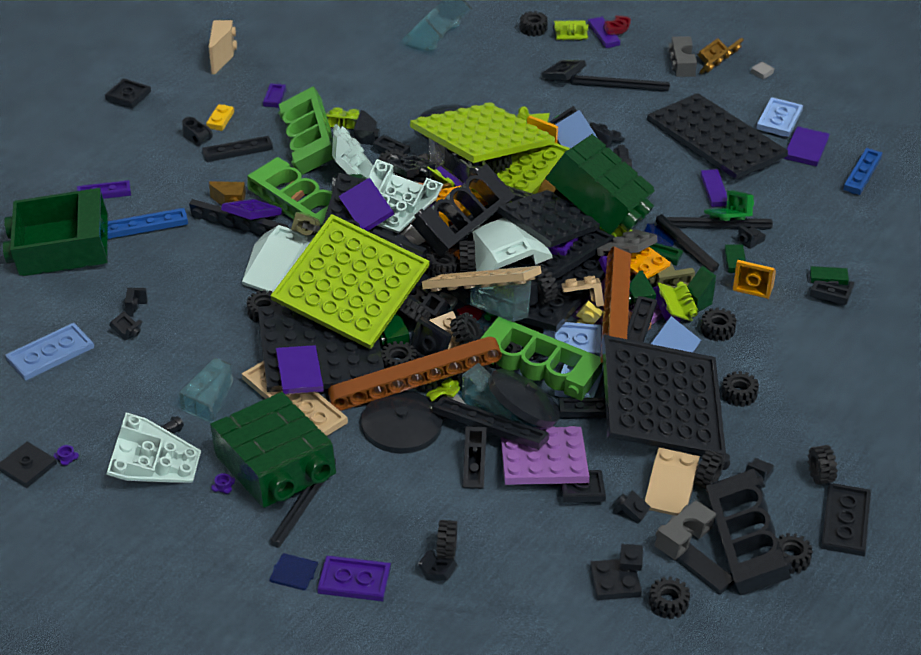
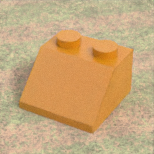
M737 260L733 291L769 299L775 281V268Z

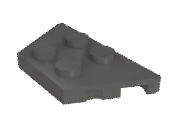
M634 229L623 233L621 237L613 238L612 242L597 248L598 256H604L613 246L629 253L640 252L657 243V235Z

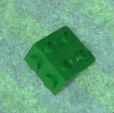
M734 190L727 191V208L704 209V214H708L710 218H719V220L729 221L730 217H734L737 220H745V217L753 216L754 195Z

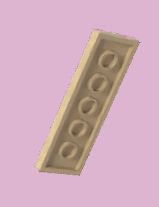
M541 266L440 274L422 281L423 289H431V292L440 291L447 287V290L458 289V286H464V289L474 288L475 285H480L481 288L490 287L494 283H497L498 286L509 285V282L520 285L525 284L526 281L534 280L535 276L542 272Z
M263 361L241 373L242 379L265 399L280 393L267 392ZM318 392L285 394L326 436L348 423V417Z

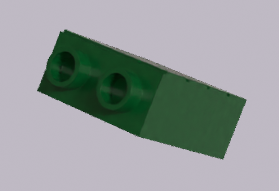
M593 134L564 152L545 178L587 216H591L600 223L599 226L611 235L620 227L629 232L655 206L648 200L655 192L654 187L641 175L638 176V173L625 161L622 162V159L610 148H606V145Z
M100 188L13 201L12 216L5 217L4 219L7 237L11 238V241L3 242V254L6 263L15 262L19 275L28 276L41 274L42 272L61 271L65 268L68 270L86 267V265L94 266L108 263V212Z
M283 392L231 414L230 417L226 416L210 423L215 455L263 508L278 501L287 500L293 494L313 484L322 483L330 476L336 474L333 443Z

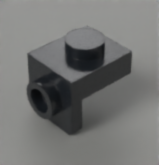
M123 312L112 320L109 326L126 341L131 336L135 338L141 332L140 327L143 322L140 319L135 322L129 315Z
M631 490L626 495L622 493L616 499L615 503L617 505L613 512L617 514L623 510L638 524L643 520L651 506Z
M621 544L620 569L642 571L643 545Z
M427 550L419 562V567L426 580L448 581L458 567L455 559H437L432 550Z

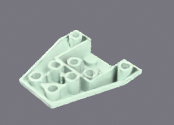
M335 124L332 146L334 160L348 175L362 174L369 178L373 165L363 153L364 149L355 138L349 135L350 133L343 126L340 128Z
M377 159L370 171L369 177L395 214L377 226L399 234L415 219L414 215L419 210H425L437 199L443 183L426 178L424 184L421 185L394 175L393 165Z
M504 217L483 225L473 232L476 271L497 270L528 256L532 258L535 265L552 258V254L545 244Z
M280 225L264 233L254 245L242 284L260 291L266 290V293L270 290L273 293L313 238Z
M126 413L106 475L126 481L192 483L201 450L146 418Z

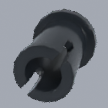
M178 416L171 417L170 421L161 427L173 434L176 431H181L184 423Z

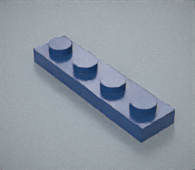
M866 148L845 182L843 190L860 195L880 162L883 153Z

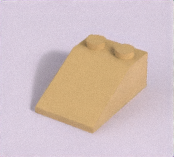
M213 20L209 43L212 74H216L234 56V50H237V40H234L236 27H233L232 20Z
M663 448L658 449L645 502L651 506L649 510L677 516L686 505H689L698 472L700 456Z

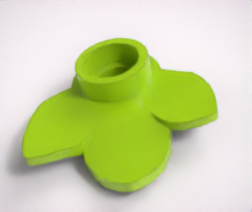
M452 378L446 379L442 382L441 386L432 389L426 396L431 401H434L442 394L454 397L460 390L459 383Z

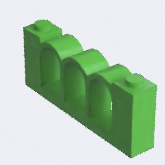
M313 86L280 103V111L278 113L287 125L286 133L291 139L290 148L293 151V160L291 161L293 167L299 169L303 175L334 159L332 156L333 135L322 98Z
M279 157L247 175L248 190L269 204L281 207L282 212L293 220L296 212H304L319 219L320 227H322L331 199V191L319 190V185L316 181L302 178L301 172L298 169L290 167V164ZM282 183H291L281 190L275 188ZM301 190H303L304 194H309L298 202L291 198ZM317 206H326L316 214L310 211Z
M499 316L480 338H496L502 353L501 358L496 363L501 368L506 370L520 369V373L530 380L544 379L548 387L564 391V394L581 401L602 373L603 363L600 362L599 356ZM510 342L524 347L518 353L504 351ZM534 352L549 357L543 363L529 361ZM559 362L574 367L568 373L561 374L553 371Z

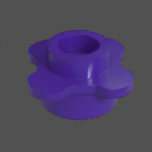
M63 445L58 448L54 458L58 459L61 465L65 466L78 459L79 453L74 452L72 446Z
M226 473L218 474L214 479L215 484L212 485V490L214 492L230 493L232 485L235 484V479Z

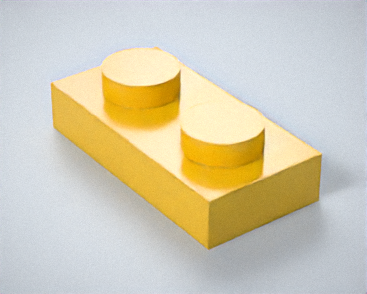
M218 104L206 125L210 129L223 131L234 114V107Z

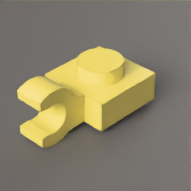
M587 301L578 311L576 316L579 319L576 323L594 324L602 316L603 311L590 301Z

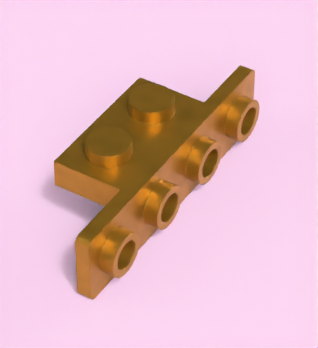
M717 38L700 50L697 55L705 65L699 73L701 75L704 72L709 73L715 67L714 65L718 66L722 63L723 58L728 59L733 54V51L736 53L742 47L741 43L744 39L740 38L727 48Z

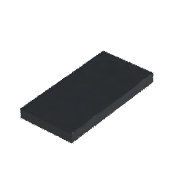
M829 483L821 549L865 557L871 498L870 489Z

